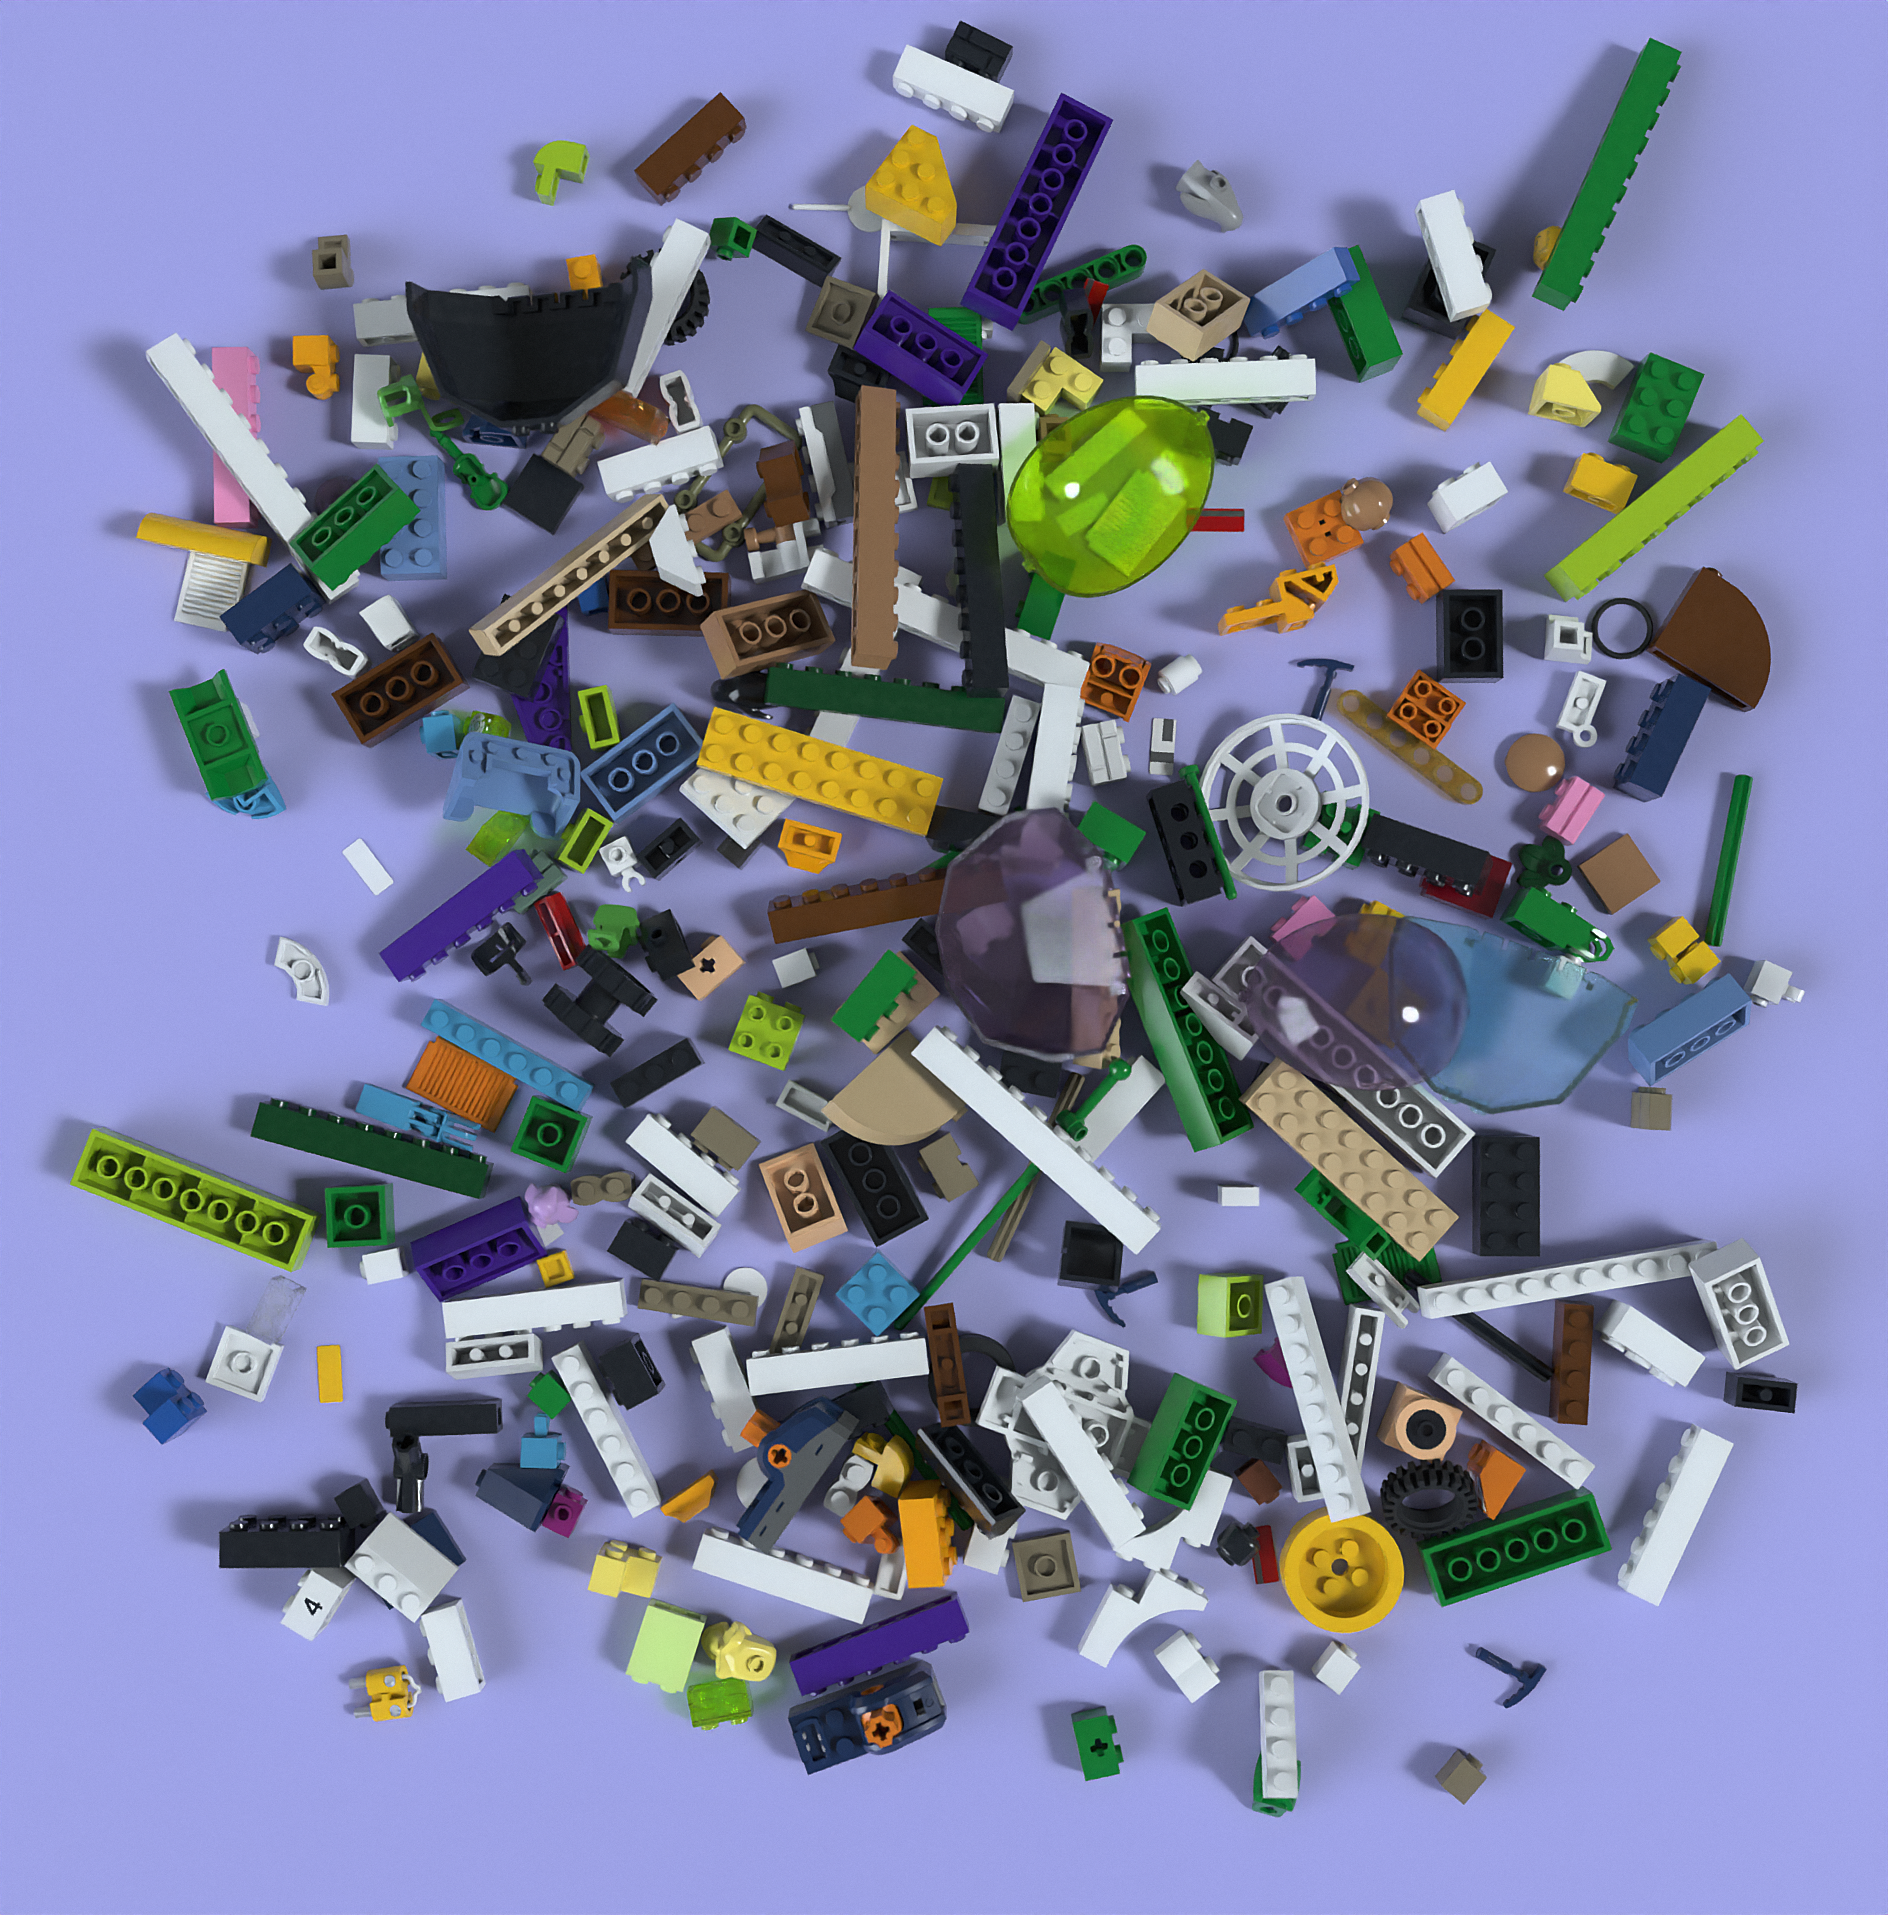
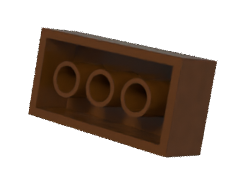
M610 570L608 629L613 635L704 637L700 624L714 611L731 607L732 579L729 573L703 572L706 583L701 584L703 595L697 597L662 580L658 571Z
M432 632L331 695L361 744L371 749L463 693L470 686L441 638Z

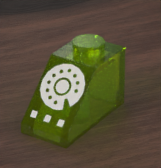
M473 710L471 717L467 716L464 722L463 733H466V736L471 732H480L508 738L512 724L501 716Z

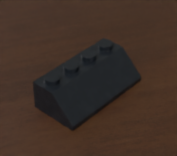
M939 1422L922 1427L917 1431L915 1448L921 1454L923 1461L931 1466L939 1476L942 1485L951 1491L958 1500L959 1506L971 1516L977 1524L978 1530L987 1536L989 1540L1005 1534L1025 1513L1024 1507L957 1425L941 1428V1423Z

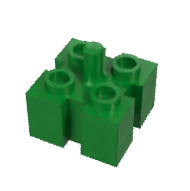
M1337 802L1322 805L1321 813L1317 820L1328 830H1330L1336 815ZM1361 804L1353 806L1352 809L1346 807L1343 822L1336 835L1347 845L1352 840L1359 823ZM1369 808L1367 822L1360 841L1342 866L1352 870L1359 868L1365 853L1361 847V840L1366 835L1373 814L1380 815V812ZM1309 831L1303 835L1299 849L1308 851L1316 846L1321 839ZM1328 846L1324 851L1317 855L1321 857L1325 855L1326 852L1334 854L1331 860L1332 862H1335L1336 859L1340 856L1330 846Z

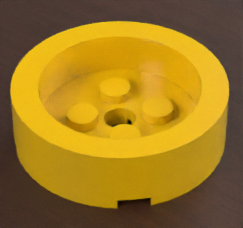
M1326 1506L1308 1513L1291 1528L1290 1534L1280 1553V1576L1286 1593L1295 1608L1305 1619L1327 1631L1353 1633L1374 1626L1390 1613L1402 1591L1404 1565L1398 1545L1379 1521L1366 1513L1331 1522ZM1341 1558L1347 1561V1568L1343 1574H1337L1332 1571V1563L1336 1559Z

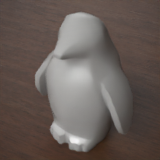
M1197 160L1182 176L1176 186L1177 191L1183 192L1180 194L1182 203L1191 213L1219 223L1222 233L1239 228L1243 221V214L1238 206L1230 183L1217 170H1207Z

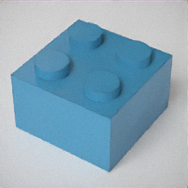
M878 1249L837 1290L836 1295L878 1337L920 1295V1290Z

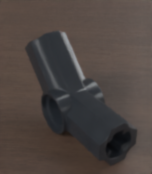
M402 1430L400 1434L393 1436L391 1445L394 1454L393 1474L394 1478L397 1479L396 1511L401 1513L422 1512L424 1509V1480H426L428 1474L429 1456L428 1453H422L419 1437L415 1436L412 1430Z

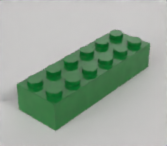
M1581 1486L1578 1490L1575 1488L1498 1514L1494 1520L1489 1517L1466 1525L1462 1530L1457 1528L1455 1529L1456 1533L1452 1535L1445 1532L1443 1533V1538L1437 1539L1436 1535L1431 1537V1539L1415 1542L1433 1597L1441 1607L1612 1550L1594 1495L1584 1486Z

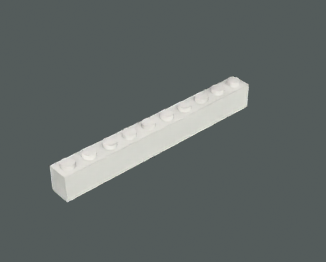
M174 333L147 350V361L326 602L330 605L356 588L360 581L358 579L360 575L358 569L349 576L344 584L339 585L332 591L310 570L289 544L318 515L314 511L310 513L304 506L306 500L297 487L292 489L285 480L288 478L285 470L278 462L273 464L267 456L270 451L262 439H255L249 430L252 427L242 413L237 415L230 406L233 404V401L224 388L219 390L212 380L215 377L205 363L200 365L194 355L197 353L187 338L182 340L177 333Z
M823 548L820 551L816 549L801 588L852 608L853 560L846 562L839 559V554L832 550ZM894 582V586L898 587L899 590L898 601L894 605V614H898L897 627L960 653L963 632L958 630V615L961 613V606L957 608L948 604L949 600L940 595L932 594V597L923 594L920 587L911 583L902 585ZM1005 628L1009 674L1043 688L1045 683L1075 688L1082 687L1090 663L1084 660L1083 655L1074 651L1065 653L1058 650L1057 645L1048 640L1041 639L1040 642L1030 638V633L1022 629L1014 628L1012 631Z
M939 1025L935 1026L911 1054L1137 1255L1161 1229V1223L1158 1221L1161 1217L1151 1207L1146 1206L1144 1209L1135 1200L1138 1196L1127 1186L1119 1187L1113 1181L1115 1176L1102 1165L1098 1168L1090 1160L1093 1156L1080 1145L1077 1148L1068 1141L1070 1136L1060 1126L1056 1125L1053 1128L1045 1120L1048 1116L1036 1105L1032 1108L1023 1101L1025 1096L1013 1085L1008 1088L1000 1081L1003 1076L991 1065L986 1068L978 1061L980 1055L968 1045L963 1048L956 1041L958 1036L946 1025L943 1028Z
M1702 1239L1417 1286L1421 1315L1434 1319L1692 1276L1688 1264L1718 1250L1717 1242Z

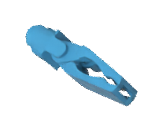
M365 1083L355 1112L408 1131L416 1128L421 1131L420 1135L472 1152L473 1145L449 1136L452 1134L460 1138L476 1141L477 1134L456 1127L454 1123L480 1130L481 1124L436 1107L423 1108V1102ZM418 1116L424 1118L425 1121L419 1120Z

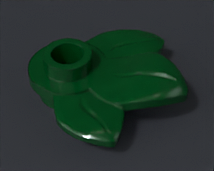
M1547 835L1542 842V846L1527 844L1517 849L1518 857L1526 868L1516 880L1520 886L1524 888H1535L1536 886L1545 888L1549 884L1561 886L1571 878L1572 867L1569 861L1564 858L1565 848L1558 839ZM1554 866H1560L1563 872L1560 875H1553L1551 869Z

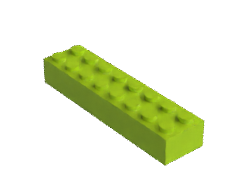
M1740 414L1543 576L1565 602L1572 597L1579 600L1599 585V582L1621 567L1626 560L1643 549L1648 542L1666 530L1671 523L1688 512L1693 505L1711 493L1716 486L1733 475L1738 468L1759 453L1756 447L1764 442V440L1745 417Z
M105 1127L93 1128L70 1182L72 1186L289 1272L301 1269L323 1215L320 1212Z

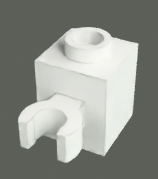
M623 836L598 849L611 875L616 878L623 875L622 886L628 893L632 892L629 886V881L632 878H637L642 886L646 885L644 876L635 871V868L641 866L642 863L635 857L637 852L628 837Z
M1767 960L1755 961L1743 988L1752 999L1753 1004L1764 1008L1767 1005H1778L1781 997L1793 1003L1795 1001L1800 1003L1805 993L1801 989L1788 985L1793 972Z

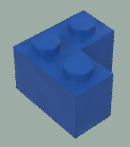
M169 1368L159 1371L132 1395L150 1415L142 1424L161 1445L181 1436L207 1412L203 1407L204 1402L201 1397L195 1392H190L183 1384V1377L177 1371L170 1370Z

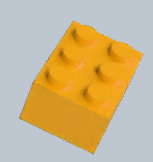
M940 1479L909 1481L898 1499L908 1588L944 1587L948 1577L952 1575L954 1565H957L958 1562L956 1546L952 1547L951 1536L954 1535L953 1518L948 1517L947 1507L951 1505L950 1490L945 1489Z

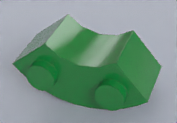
M1043 551L1039 562H1032L1028 578L1033 580L1026 601H1019L1014 616L1020 618L1017 626L1018 629L1050 641L1076 562Z

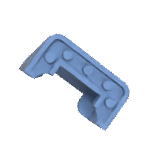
M480 732L468 733L461 743L443 805V819L459 822L466 821L472 816L475 805L530 816L531 829L535 834L546 839L559 841L561 834L564 832L580 802L579 759L567 750Z

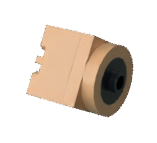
M1398 1381L1376 1436L1384 1444L1408 1453L1414 1458L1427 1459V1462L1431 1464L1433 1459L1437 1458L1442 1463L1445 1453L1450 1449L1455 1440L1456 1427L1463 1411L1452 1403Z

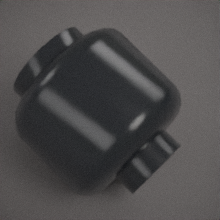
M1233 1521L1218 1535L1216 1551L1230 1566L1235 1564L1244 1566L1260 1551L1261 1546L1257 1539L1260 1533L1249 1522L1244 1525L1239 1521Z

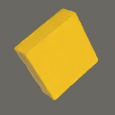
M566 1250L536 1260L546 1288L575 1278Z

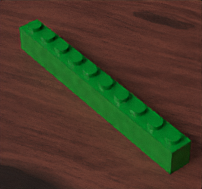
M1650 37L1639 53L1532 297L1562 311L1566 309L1570 302H1577L1584 286L1580 285L1582 277H1588L1595 261L1591 260L1593 252H1599L1606 236L1601 235L1604 227L1607 229L1610 227L1617 213L1612 209L1615 203L1619 204L1626 193L1627 187L1623 184L1626 178L1631 179L1637 168L1638 162L1634 161L1637 154H1642L1648 143L1649 138L1645 137L1647 130L1652 131L1660 114L1656 112L1658 105L1663 106L1670 93V89L1666 88L1668 82L1673 83L1681 68V65L1677 64L1682 53L1681 51Z

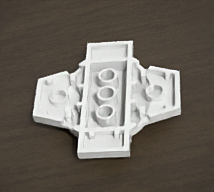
M1072 1329L1043 1366L1037 1367L1026 1374H1019L1000 1366L996 1367L976 1423L1003 1433L1005 1442L1011 1451L1009 1490L1021 1505L1066 1520L1082 1500L1015 1396L1044 1375L1052 1380V1382L1057 1379L1066 1392V1395L1063 1396L1068 1406L1073 1404L1082 1417L1078 1421L1083 1430L1088 1428L1098 1442L1094 1446L1099 1455L1104 1453L1111 1462L1113 1469L1110 1470V1473L1129 1478L1153 1422L1134 1416L1133 1409L1125 1397L1129 1365V1351L1127 1349Z

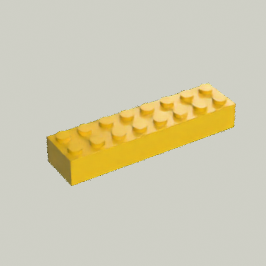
M718 707L713 708L696 767L921 837L927 835L944 779Z

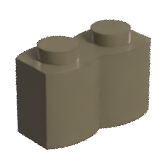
M1639 1087L1638 1092H1632L1630 1127L1671 1131L1672 1095L1666 1094V1088Z
M618 1170L604 1176L600 1174H587L571 1181L573 1203L587 1206L602 1200L609 1202L626 1200L636 1191L635 1174L627 1170Z

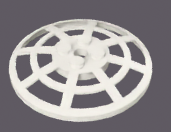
M1273 714L1255 719L1239 727L1226 737L1213 752L1199 781L1212 822L1228 820L1233 837L1243 849L1232 863L1225 857L1231 877L1241 883L1261 890L1274 892L1293 891L1309 887L1325 879L1336 871L1352 854L1360 841L1367 822L1369 786L1366 771L1359 755L1349 741L1337 730L1305 715ZM1282 725L1307 726L1319 730L1327 736L1318 750L1300 743H1285ZM1270 727L1273 745L1257 751L1244 763H1241L1229 754L1236 745L1248 736ZM1336 743L1345 750L1352 760L1359 776V785L1344 788L1339 771L1332 761L1328 759ZM1287 752L1302 753L1313 758L1304 773L1289 768ZM1275 755L1277 770L1271 771L1264 777H1260L1251 770L1263 759ZM1223 763L1236 773L1228 790L1226 808L1209 810L1211 786L1217 770ZM1322 766L1330 774L1336 790L1320 793L1318 786L1313 780ZM1243 780H1246L1255 787L1251 795L1250 805L1236 807L1239 789ZM1289 796L1292 799V807L1287 812H1281L1279 803L1282 798ZM1362 797L1359 823L1352 840L1347 845L1336 836L1344 819L1346 800ZM1337 802L1336 815L1330 830H1328L1317 820L1320 816L1322 805ZM1252 817L1254 823L1260 829L1251 842L1242 833L1238 819ZM1311 831L1321 839L1312 849L1298 855L1297 838ZM1202 832L1205 842H1207L1204 832ZM1270 837L1285 840V857L1271 856L1261 852L1260 849ZM1328 846L1340 855L1334 863L1322 872L1298 881V864L1316 857ZM1252 858L1270 865L1286 866V883L1261 881L1248 876L1241 870Z

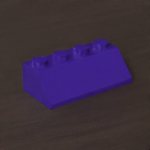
M888 290L853 348L940 406H958L989 355L891 290Z
M520 1196L410 1242L414 1268L439 1302L531 1264L538 1259L547 1257L548 1252L537 1226L530 1221L532 1214L529 1213V1209Z

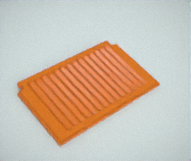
M437 1036L435 1043L429 1041L406 1089L465 1119L479 1123L481 1127L495 1133L519 1086L514 1084L517 1078L443 1037Z

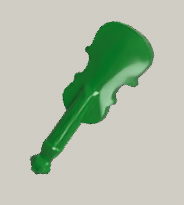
M430 429L429 435L436 438L440 446L454 459V475L460 478L463 484L470 486L472 490L470 498L474 499L477 505L486 511L495 510L500 507L509 492L507 484L498 477L496 472L492 474L487 473L484 468L485 465L480 463L475 454H464L451 438L442 433V431Z

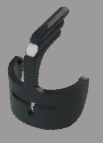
M509 922L503 924L494 935L471 954L472 961L485 976L493 974L505 964H510L516 971V977L521 985L528 986L533 981L515 959L516 954L526 944V940ZM514 940L513 945L493 962L490 961L501 952L496 946L497 943L504 949Z

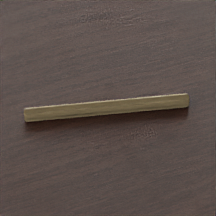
M1076 1072L1070 1073L1048 1120V1123L1053 1128L1058 1125L1056 1117L1061 1111L1065 1109L1071 1111L1085 1081L1084 1076ZM1042 1170L1007 1209L987 1252L989 1259L995 1262L1002 1261L1040 1179Z

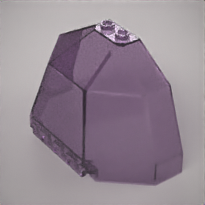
M1056 807L1029 809L1006 815L948 864L935 926L946 989L983 1044L1048 1062H1058L1103 1053L1130 996L1125 979L1132 978L1128 956H1120V952L1126 951L1122 926H1114V922L1120 921L1116 896L1109 897L1108 892L1114 891L1111 869H1103L1102 853Z

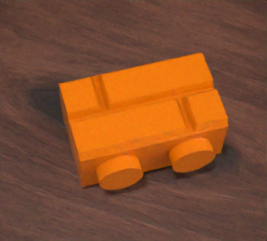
M1423 532L1389 555L1392 560L1389 562L1391 569L1398 577L1403 576L1408 584L1406 590L1409 596L1414 601L1419 600L1421 604L1455 582V579Z

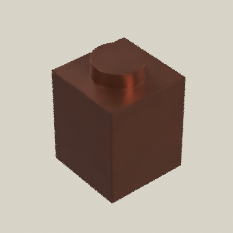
M1252 1457L1234 1471L1236 1477L1259 1506L1264 1502L1269 1504L1274 1501L1280 1494L1279 1490L1283 1488L1260 1459Z

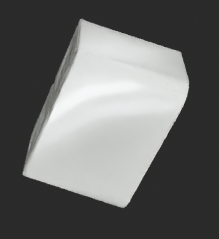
M391 595L380 598L359 612L381 644L394 653L400 652L420 639V635L400 602Z

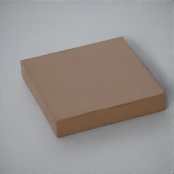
M1628 833L1622 835L1577 866L1609 915H1613L1661 882Z

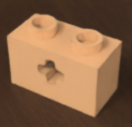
M712 935L702 943L700 947L703 950L697 956H692L695 967L677 975L698 1001L705 999L746 963L722 935L717 938ZM705 959L708 961L715 960L716 963L713 965L715 971L713 973L710 971L703 972L702 969L705 967L703 961Z

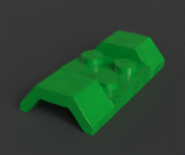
M225 669L218 671L212 679L195 686L169 691L211 801L237 797L261 787L268 780L259 756L260 752Z

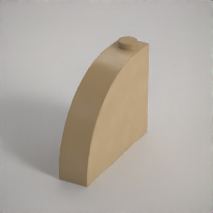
M907 1029L821 1111L842 1130L864 1141L882 1145H904L927 1138L951 1118L956 1122L968 1109L965 1107L967 1104L911 1054L920 1042Z

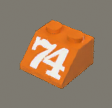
M1482 1439L1480 1444L1476 1443L1469 1451L1467 1469L1470 1477L1473 1479L1478 1508L1494 1520L1527 1469Z

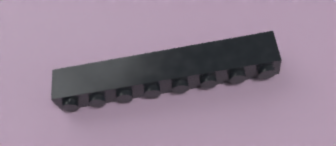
M958 463L954 472L949 474L948 491L953 494V502L950 504V519L955 521V529L952 531V546L957 549V557L954 559V574L959 577V585L956 587V602L961 604V613L958 615V630L963 632V641L960 643V658L965 660V669L962 672V686L967 688V698H1003L1009 689L993 468L992 464Z

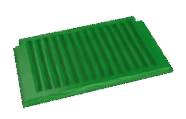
M966 307L928 308L929 316L982 350L981 315ZM983 365L958 405L984 404ZM922 394L924 406L942 407Z
M1392 1240L1376 1258L1406 1290L1412 1289L1402 1280L1404 1274L1409 1269L1415 1270L1433 1284L1442 1282L1434 1246L1419 1262ZM1350 1241L1335 1244V1249L1338 1253H1333L1332 1257L1345 1306L1371 1300L1368 1294L1346 1272L1362 1251Z

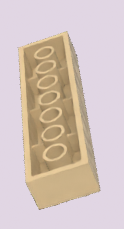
M1277 1055L1238 1099L1306 1162L1325 1176L1353 1204L1378 1223L1401 1248L1419 1262L1459 1218L1456 1213L1285 1058Z

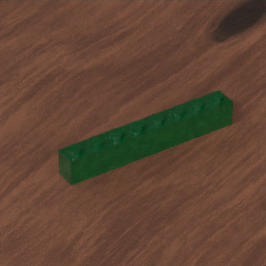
M776 662L775 667H770L767 670L764 704L989 734H999L1002 731L1005 698H967V688L962 686H951V690L939 689L940 684L922 682V687L911 685V680L893 678V683L881 681L882 676L864 674V679L853 678V672L835 670L834 675L823 674V668L805 666V671L793 670V664Z
M271 1097L270 1102L259 1103L250 1137L476 1199L484 1198L486 1195L494 1163L486 1161L487 1156L470 1152L469 1156L459 1154V1148L445 1144H442L441 1148L430 1146V1140L413 1136L412 1140L401 1138V1132L391 1129H385L384 1133L373 1130L374 1125L362 1121H356V1124L353 1125L344 1122L345 1117L337 1114L328 1113L327 1117L316 1114L317 1109L299 1105V1109L288 1107V1101Z

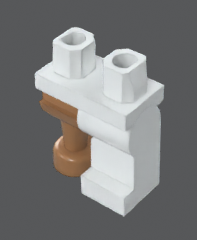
M810 518L809 520L779 528L775 526L757 532L754 527L744 529L748 552L759 550L760 544L776 543L777 549L748 553L752 577L756 585L807 572L815 550L822 551L824 548L823 544L808 547L806 538L821 535L818 518Z

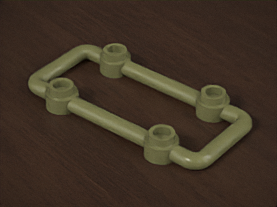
M750 404L742 410L737 418L729 419L724 424V438L718 445L723 460L733 444H739L746 439V425L752 416L757 417L789 440H794L798 452L802 447L803 439L799 436L797 430L757 404ZM697 475L688 490L679 491L675 495L674 504L676 505L678 515L686 514L698 507L696 497L712 475ZM764 482L742 512L743 517L737 520L736 523L723 528V541L718 549L714 551L703 542H699L695 545L698 554L711 562H719L728 555L732 548H738L744 544V529H746L766 500Z

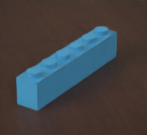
M442 999L434 1000L421 1023V1026L574 1111H581L596 1085Z

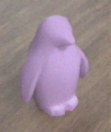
M531 1183L526 1190L524 1198L529 1204V1213L532 1214L530 1221L535 1225L545 1229L548 1224L554 1225L558 1222L570 1223L577 1218L579 1211L570 1207L572 1194L568 1188L562 1189L561 1184L551 1183L546 1186L537 1187L536 1184Z

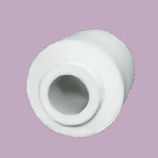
M1192 655L1180 656L1158 672L1159 679H1157V683L1165 694L1171 693L1175 696L1197 681L1198 675L1202 673V669Z

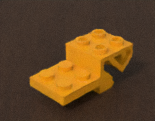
M1320 562L1308 566L1307 571L1297 573L1296 569H1290L1280 572L1279 577L1275 578L1269 587L1271 599L1255 603L1256 607L1245 609L1244 605L1227 609V613L1223 615L1217 624L1219 635L1222 636L1277 623L1279 634L1305 628L1313 619L1314 611L1317 612L1339 582L1335 564L1326 566L1325 562Z

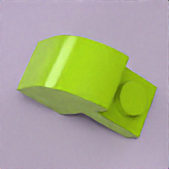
M557 140L546 144L538 151L533 161L537 172L540 173L536 179L535 191L542 204L554 206L560 178L583 184L590 157L586 145L566 140Z

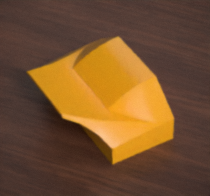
M785 818L778 848L784 852L788 866L819 874L828 864L835 863L843 834Z
M713 1469L663 1502L660 1507L663 1514L685 1523L708 1507L719 1480Z

